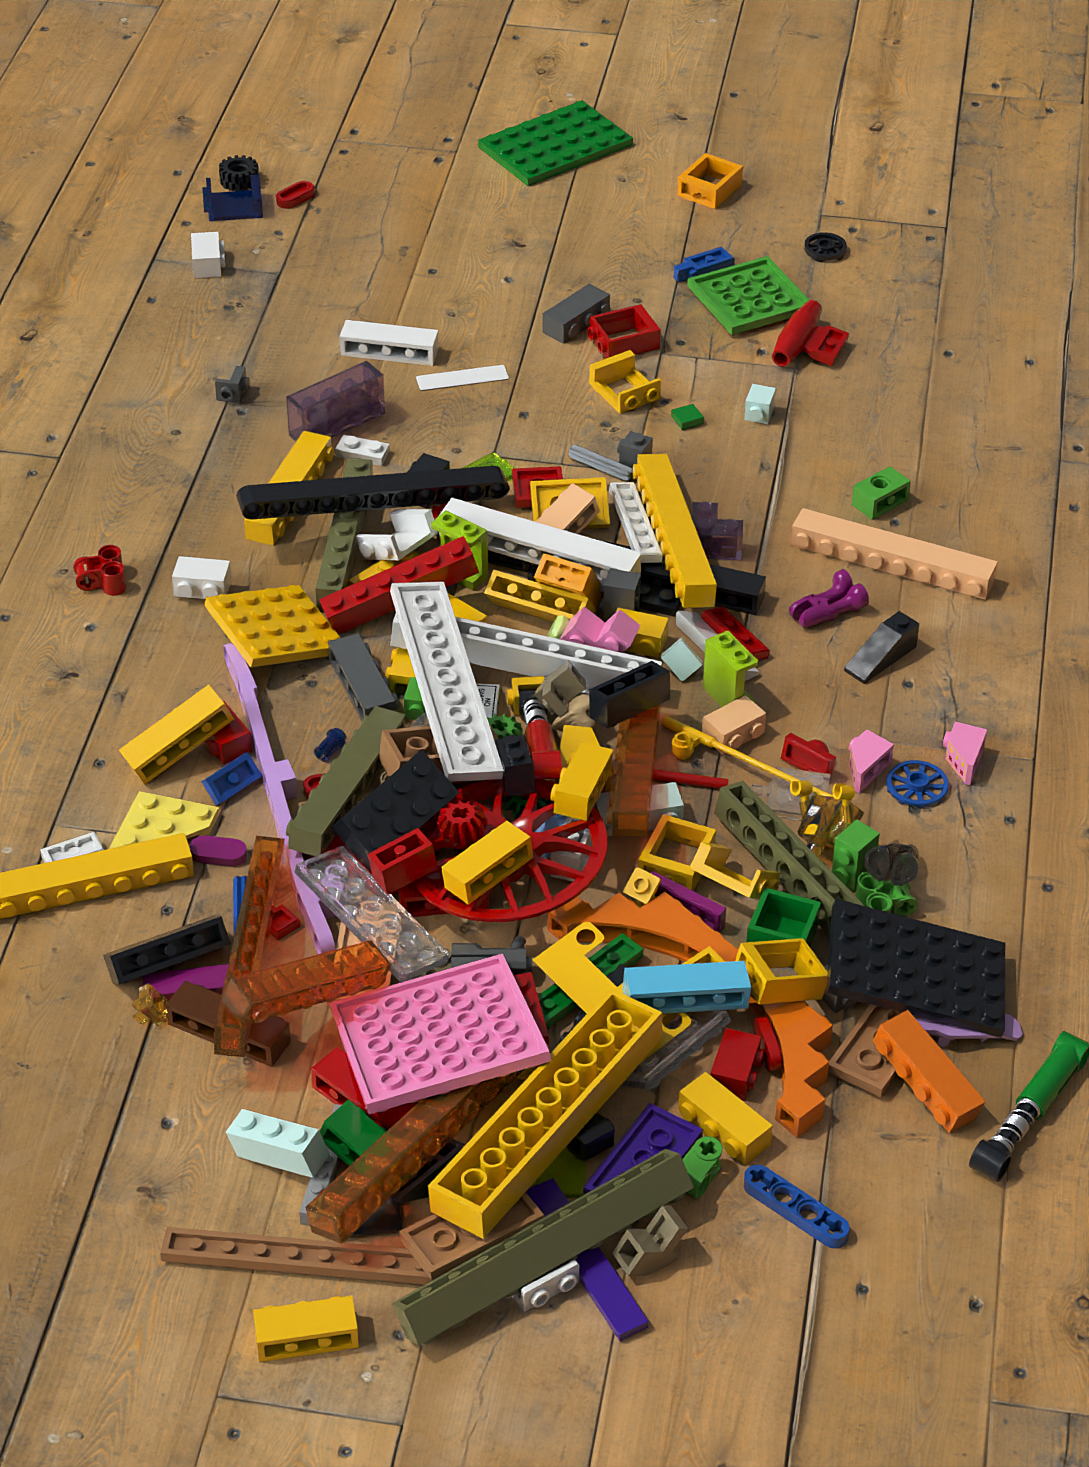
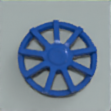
M910 760L897 764L889 771L886 778L887 792L899 800V804L903 805L905 803L919 806V809H924V806L942 802V799L948 792L949 781L945 773L937 766L925 761ZM908 765H920L919 771L911 772ZM925 766L932 768L937 772L928 777V775L924 773ZM902 768L907 778L898 776L894 772ZM940 777H942L944 781V784L930 783ZM891 779L904 784L892 786ZM929 789L942 791L939 795H936ZM908 790L903 796L897 792ZM915 793L917 795V800L909 799L912 794ZM922 793L926 794L931 799L923 800Z

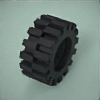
M234 155V158L230 156L227 157V160L223 159L222 163L219 164L221 186L225 189L229 188V191L236 189V192H240V189L248 191V187L253 189L254 185L257 186L259 182L257 161L255 159L252 160L250 156L246 158V155H242V157Z

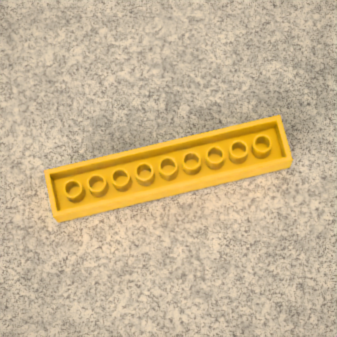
M610 988L550 1053L551 1061L540 1064L428 1185L430 1212L484 1239L663 1038L662 1012Z

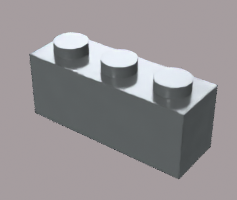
M587 284L543 313L542 333L564 344L590 327V316L610 312V294L591 284Z

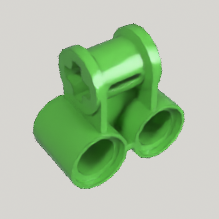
M864 872L859 875L855 896L866 907L901 916H909L918 908L917 900L911 896V887L907 879L897 878L884 881L882 876L875 872Z

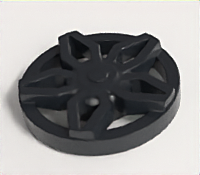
M821 232L806 238L804 250L817 262L841 260L846 253L847 243L839 235Z

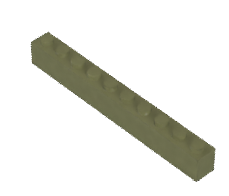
M664 1149L393 1302L392 1306L406 1338L417 1345H426L434 1342L441 1332L448 1328L460 1327L466 1323L469 1316L476 1312L481 1313L494 1307L495 1302L502 1297H509L519 1293L523 1285L549 1274L550 1270L558 1265H565L576 1260L577 1255L586 1249H594L601 1246L605 1242V1238L612 1234H620L627 1231V1229L631 1228V1224L640 1218L644 1219L655 1215L658 1212V1208L662 1205L674 1203L684 1198V1193L694 1187L680 1153Z

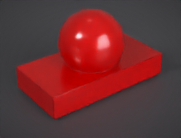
M789 733L785 736L780 759L827 783L831 780L836 756L829 753L827 745L821 740L806 741L793 733Z

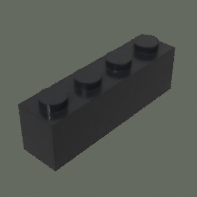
M213 915L106 953L103 957L112 983L122 984L230 945L231 943L222 916Z

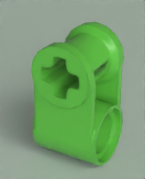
M705 1136L698 1139L682 1159L694 1187L686 1193L696 1199H699L704 1194L711 1181L721 1169L719 1158L722 1155V1145L716 1138Z

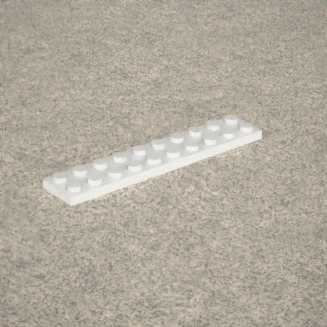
M444 582L392 583L390 593L445 776L450 782L502 779L504 773L502 763Z

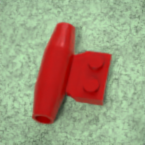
M808 300L791 316L779 334L772 354V360L776 365L785 367L804 350L810 355V358L832 366L848 341L850 333L829 325L827 327L817 326L822 313V307L817 301Z

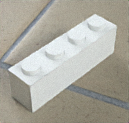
M346 320L340 334L341 356L433 366L439 350L438 330Z

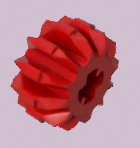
M459 800L457 804L448 803V808L440 809L437 825L444 842H450L452 847L457 844H462L465 847L466 843L474 844L477 839L484 837L487 819L481 805H474L472 800L466 803Z

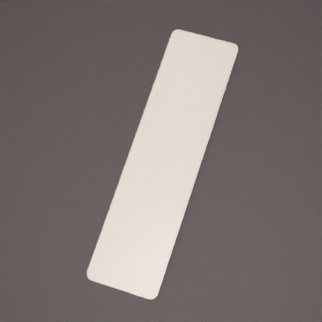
M504 365L421 375L416 376L420 390L503 380L508 379V375Z

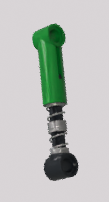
M1066 1031L1061 1032L1054 1043L1050 1055L1017 1097L1015 1110L1010 1112L1002 1123L1001 1128L996 1131L995 1136L988 1141L982 1139L978 1143L969 1161L970 1168L997 1182L1003 1178L1011 1163V1153L1015 1149L1014 1144L1023 1139L1029 1130V1124H1034V1120L1043 1117L1076 1071H1081L1089 1058V1042Z

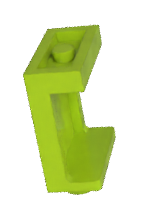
M445 510L431 522V528L440 532L441 545L462 536L465 537L474 555L479 573L457 583L473 591L488 578L487 529Z
M729 631L720 633L705 641L703 688L721 707L744 695L756 704V701L744 690L745 672L758 666V660Z

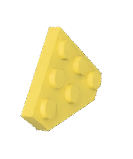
M139 791L109 849L185 833L186 839L194 836L210 835L219 817V807Z

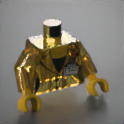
M799 780L793 781L790 784L791 793L794 796L801 797L799 807L802 821L797 831L798 836L808 842L807 847L818 858H820L823 850L834 851L835 837L856 819L860 821L864 814L863 811L850 802L855 796L854 788L843 783H836L833 786L834 797L812 795L811 799H809V795L813 791V786L809 781Z

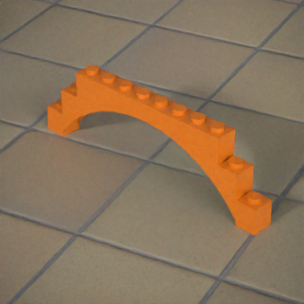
M619 892L595 909H592L587 901H583L577 896L564 906L548 912L547 930L559 940L583 922H590L604 935L602 943H610L623 933L642 948L666 954L683 962H686L709 946L725 962L735 961L739 948H735L725 940L719 932L714 931L705 924L699 916L686 909L679 900L674 899L666 892H663L641 908H638L635 902L628 900ZM584 929L577 934L576 939L578 942H594L596 936L592 930ZM750 992L748 1008L756 1018L766 1016L769 1019L782 1053L783 1064L780 1071L782 1075L783 1096L777 1100L775 1120L798 1138L824 1117L826 1099L817 1088L827 1082L829 1061L821 1052L831 1045L833 1025L825 1016L818 1014L809 1007L806 1001L759 1005Z

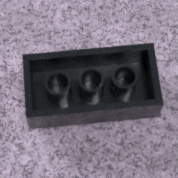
M421 749L331 828L364 867L370 871L369 853L416 828H420L459 794V791Z

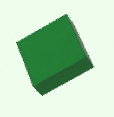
M694 404L671 410V417L682 430L704 424V417Z

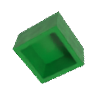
M765 887L747 928L746 942L803 938L810 947L819 926L821 902Z

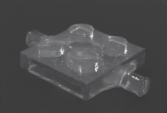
M775 766V769L799 780H807L812 786L830 794V774ZM773 775L769 786L752 783L751 789L758 796L767 797L768 807L779 818L798 821L806 820L801 797L794 796L791 793L790 782ZM811 793L809 795V802L813 797V801H815L812 803L813 805L815 803L822 808L823 804L824 811L821 812L822 817L819 823L822 824V818L824 817L822 813L832 804L828 800L826 801L825 798L823 800V797L822 800L821 797L819 800L818 795Z

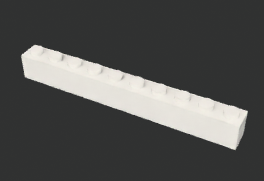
M396 613L392 625L390 646L407 649ZM455 617L469 663L532 677L544 676V679H546L569 660L585 678L586 688L591 689L650 661L660 666L662 664V661Z

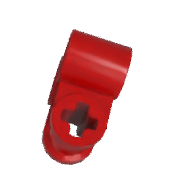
M105 545L98 550V556L80 557L74 562L73 569L77 574L75 582L79 589L90 591L103 588L104 593L111 596L121 595L125 592V571L121 549L118 546ZM84 564H86L87 571L84 570ZM85 577H88V584L86 583Z

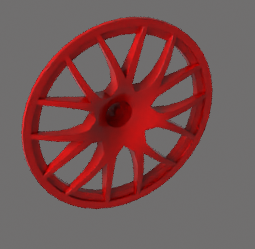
M502 779L485 780L458 789L459 794L448 802L457 804L459 800L463 803L472 800L474 805H481L478 801L495 797L493 812L481 805L487 819V829L484 832V836L507 821L502 816L503 798L507 796ZM534 780L535 792L521 794L530 797L521 816L511 823L531 837L533 858L469 905L449 898L448 896L451 892L445 886L440 892L431 883L427 875L412 883L428 902L460 918L482 922H511L537 917L564 906L575 899L595 880L602 869L607 854L608 840L605 823L600 813L593 807L587 821L579 820L544 832H535L545 821L556 815V813H553L554 803L535 811L538 797L552 801V788L554 784L559 783L549 780ZM440 810L419 828L433 844V848H459L466 850L473 844L466 843L465 847L462 844H457L452 847L451 843L444 842L441 836L429 839L438 827L437 821L440 816ZM587 828L591 837L592 847L566 838ZM567 851L589 855L590 857L581 872L541 856L545 853ZM455 857L437 861L438 869L428 874L442 872L441 867ZM542 873L575 880L565 889L551 897ZM524 874H527L535 880L546 900L518 908L509 882H515ZM500 884L511 909H483L478 907Z

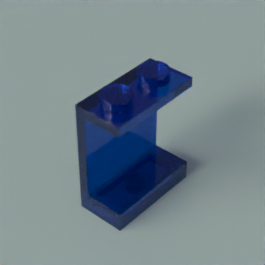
M250 175L251 190L212 193L211 178H206L207 187H202L204 213H209V221L263 218L259 175Z

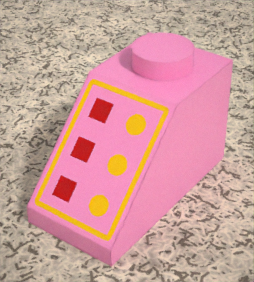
M955 721L952 731H946L943 740V747L947 748L945 759L965 784L971 785L985 748L987 729Z
M865 730L859 737H854L848 747L850 751L849 768L854 790L857 793L862 792L892 764L894 744L869 730Z

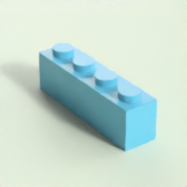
M745 961L625 968L622 990L624 995L659 1010L663 1014L748 1008L751 984Z

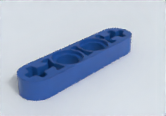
M753 1165L746 1169L743 1187L750 1196L825 1246L840 1248L846 1245L850 1226L848 1221L763 1165ZM786 1193L792 1199L789 1202H780L775 1198V1195ZM804 1210H812L817 1214V1217L811 1220L805 1219L800 1213Z

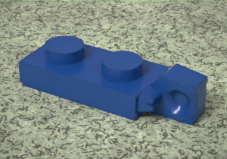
M723 247L684 258L683 263L674 266L673 278L677 282L687 281L690 277L733 266L735 258Z

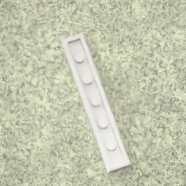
M611 482L609 492L631 550L641 553V563L662 562L663 554L635 483Z

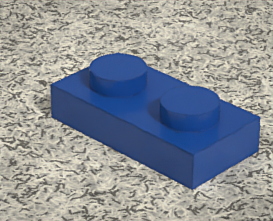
M247 752L201 782L214 804L218 805L260 778L262 774Z

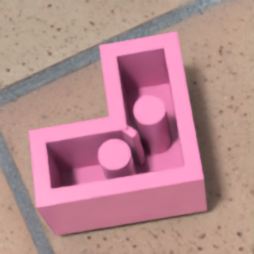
M583 607L570 619L560 640L623 653L631 646L640 624L620 609L604 622L586 607Z

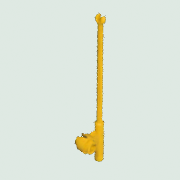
M665 716L662 719V726L677 732L672 739V752L678 759L685 760L690 758L694 748L701 743L709 748L719 749L790 783L799 781V779L716 741V738L669 716ZM813 786L812 793L824 798L831 797L829 801L832 805L839 803L838 800L832 801L834 799L833 795Z

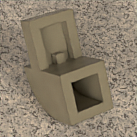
M568 660L541 683L534 695L552 715L556 712L561 717L568 711L569 701L586 689V680Z
M662 1205L646 1229H627L612 1251V1254L628 1276L649 1275L669 1265L680 1254V1250L676 1245L688 1228L671 1205Z

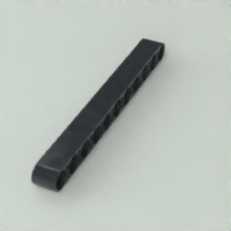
M483 466L247 485L237 491L236 497L242 515L246 519L254 520L446 504L451 498L465 502L494 500L505 497L509 493L510 486L500 467Z

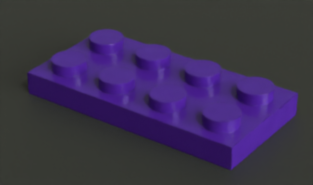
M649 1103L583 1186V1195L664 1149L680 1153L683 1159L696 1141L703 1137V1129Z

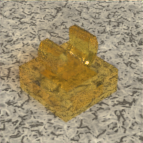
M149 983L140 987L139 999L132 1003V1006L139 1012L133 1014V1018L140 1024L146 1023L149 1019L157 1026L167 1022L166 998Z

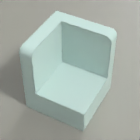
M682 637L661 654L663 661L681 681H684L702 666L701 659Z

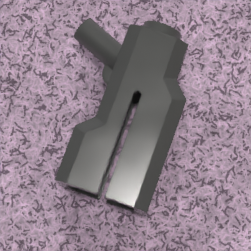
M516 936L510 948H482L477 943H452L451 968L503 954L512 974L517 975L532 972V956H526V948H523L526 940L522 936Z

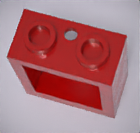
M642 304L590 316V327L587 328L588 337L591 341H594L599 353L603 354L606 359L629 350L637 355L660 349L661 329ZM634 328L638 332L612 340L608 337L610 334Z

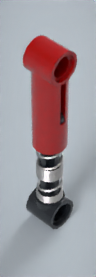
M536 690L519 691L520 718H525L526 721L525 734L530 757L533 762L534 780L560 779L562 771L560 750H557L552 726L547 720L548 710L534 695Z

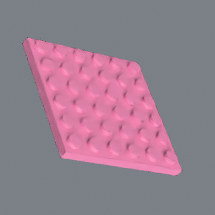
M503 954L329 1003L368 1114L384 1112L389 1108L406 1103H415L420 1099L437 1094H445L454 1089L476 1085L485 1080L507 1076L512 1072L534 1068L551 1061L549 1049Z

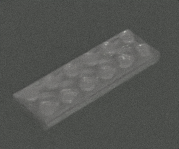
M343 846L296 864L294 873L401 983L448 962L449 953L391 894L387 895L373 876Z

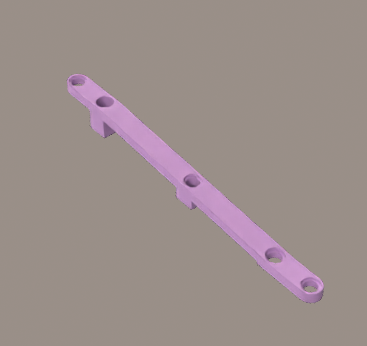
M233 643L223 644L225 662L238 691L248 730L251 732L253 748L260 773L262 774L263 784L298 908L319 958L333 957L336 951L335 943L326 919L342 915L343 910H347L346 892L338 874L309 881L302 853L288 849L289 836H286V828L291 820L286 800L297 798L296 777L288 759L278 762L274 761L258 705L257 686L245 659Z

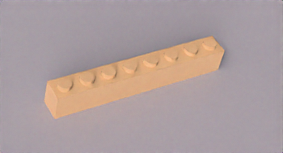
M802 508L792 525L791 546L986 600L995 581L998 561L804 508Z

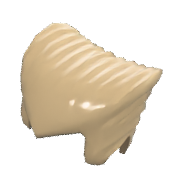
M581 692L570 700L568 711L555 719L552 728L562 732L564 725L592 727L593 729L596 723L590 718L588 713L590 711L589 695Z

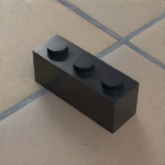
M650 661L589 689L590 718L608 729L670 700V671Z

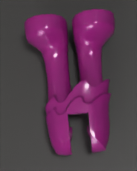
M841 569L833 575V586L829 590L816 595L810 594L795 601L789 607V615L793 619L799 620V624L803 628H808L822 622L832 621L836 618L837 614L864 608L869 603V596L862 584L853 585L850 574L845 569Z

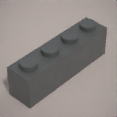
M359 633L328 641L329 661L360 720L363 721L365 715H369L375 706L396 712V709H399L398 698L395 693L391 694L387 677H382L380 674L378 661L372 659L370 647L367 642L364 643Z

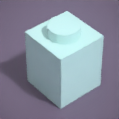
M752 384L745 403L744 420L768 424L775 407L776 388Z

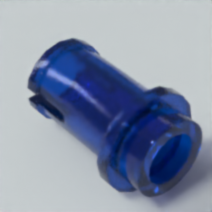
M334 728L327 731V737L314 749V754L318 759L324 754L325 756L321 761L327 762L338 748H342L346 744L345 740L347 737L341 729Z

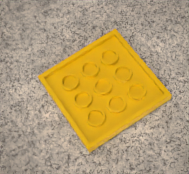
M300 585L220 594L218 596L206 597L204 606L251 668L329 656L328 641L341 638L335 630H332L330 623Z

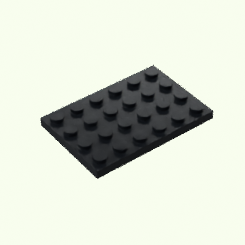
M835 899L831 912L826 993L902 1013L909 1010L914 1016L1001 1038L1005 1031V942Z

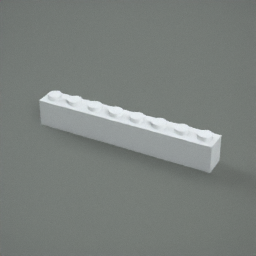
M451 498L440 513L441 515L447 510L487 529L488 550L539 565L544 553L591 567L600 582L602 578H607L610 568L641 573V553L455 498Z

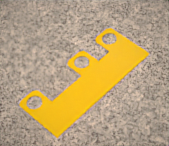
M583 922L533 959L586 1014L610 988L623 994V983L616 987L585 956V954L604 940V935L590 922ZM581 930H592L596 936L594 942L589 945L578 943L576 936ZM685 1012L677 1013L682 1017V1024L676 1029H668L662 1022L663 1038L644 1060L690 1026L691 1019ZM663 1013V1014H662V1020H663V1017H664L666 1014H668V1013Z

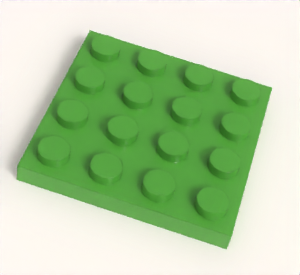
M769 256L688 278L687 282L688 288L731 335L789 319L809 300Z

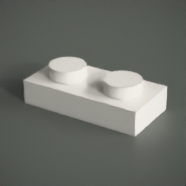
M343 435L335 448V457L372 460L373 465L378 466L383 465L390 453V444L348 435Z

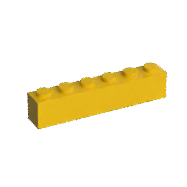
M303 431L269 483L317 480L319 476L323 475L325 466L328 462L332 461L334 456L331 437ZM295 516L254 520L245 518V538L274 546L278 538L283 536L289 521H293Z

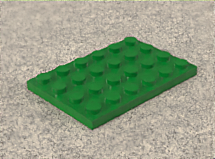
M583 100L576 101L566 107L558 108L555 111L542 114L537 118L524 121L521 124L508 127L505 130L478 140V148L527 186L633 145V137Z

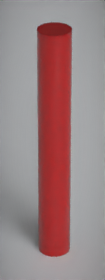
M649 768L645 770V779L676 782L678 784L716 789L727 786L729 779Z

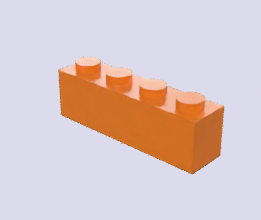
M909 1010L880 1024L872 1041L877 1050L887 1058L895 1068L896 1073L907 1082L914 1091L915 1096L927 1106L935 1120L949 1134L978 1117L986 1101Z

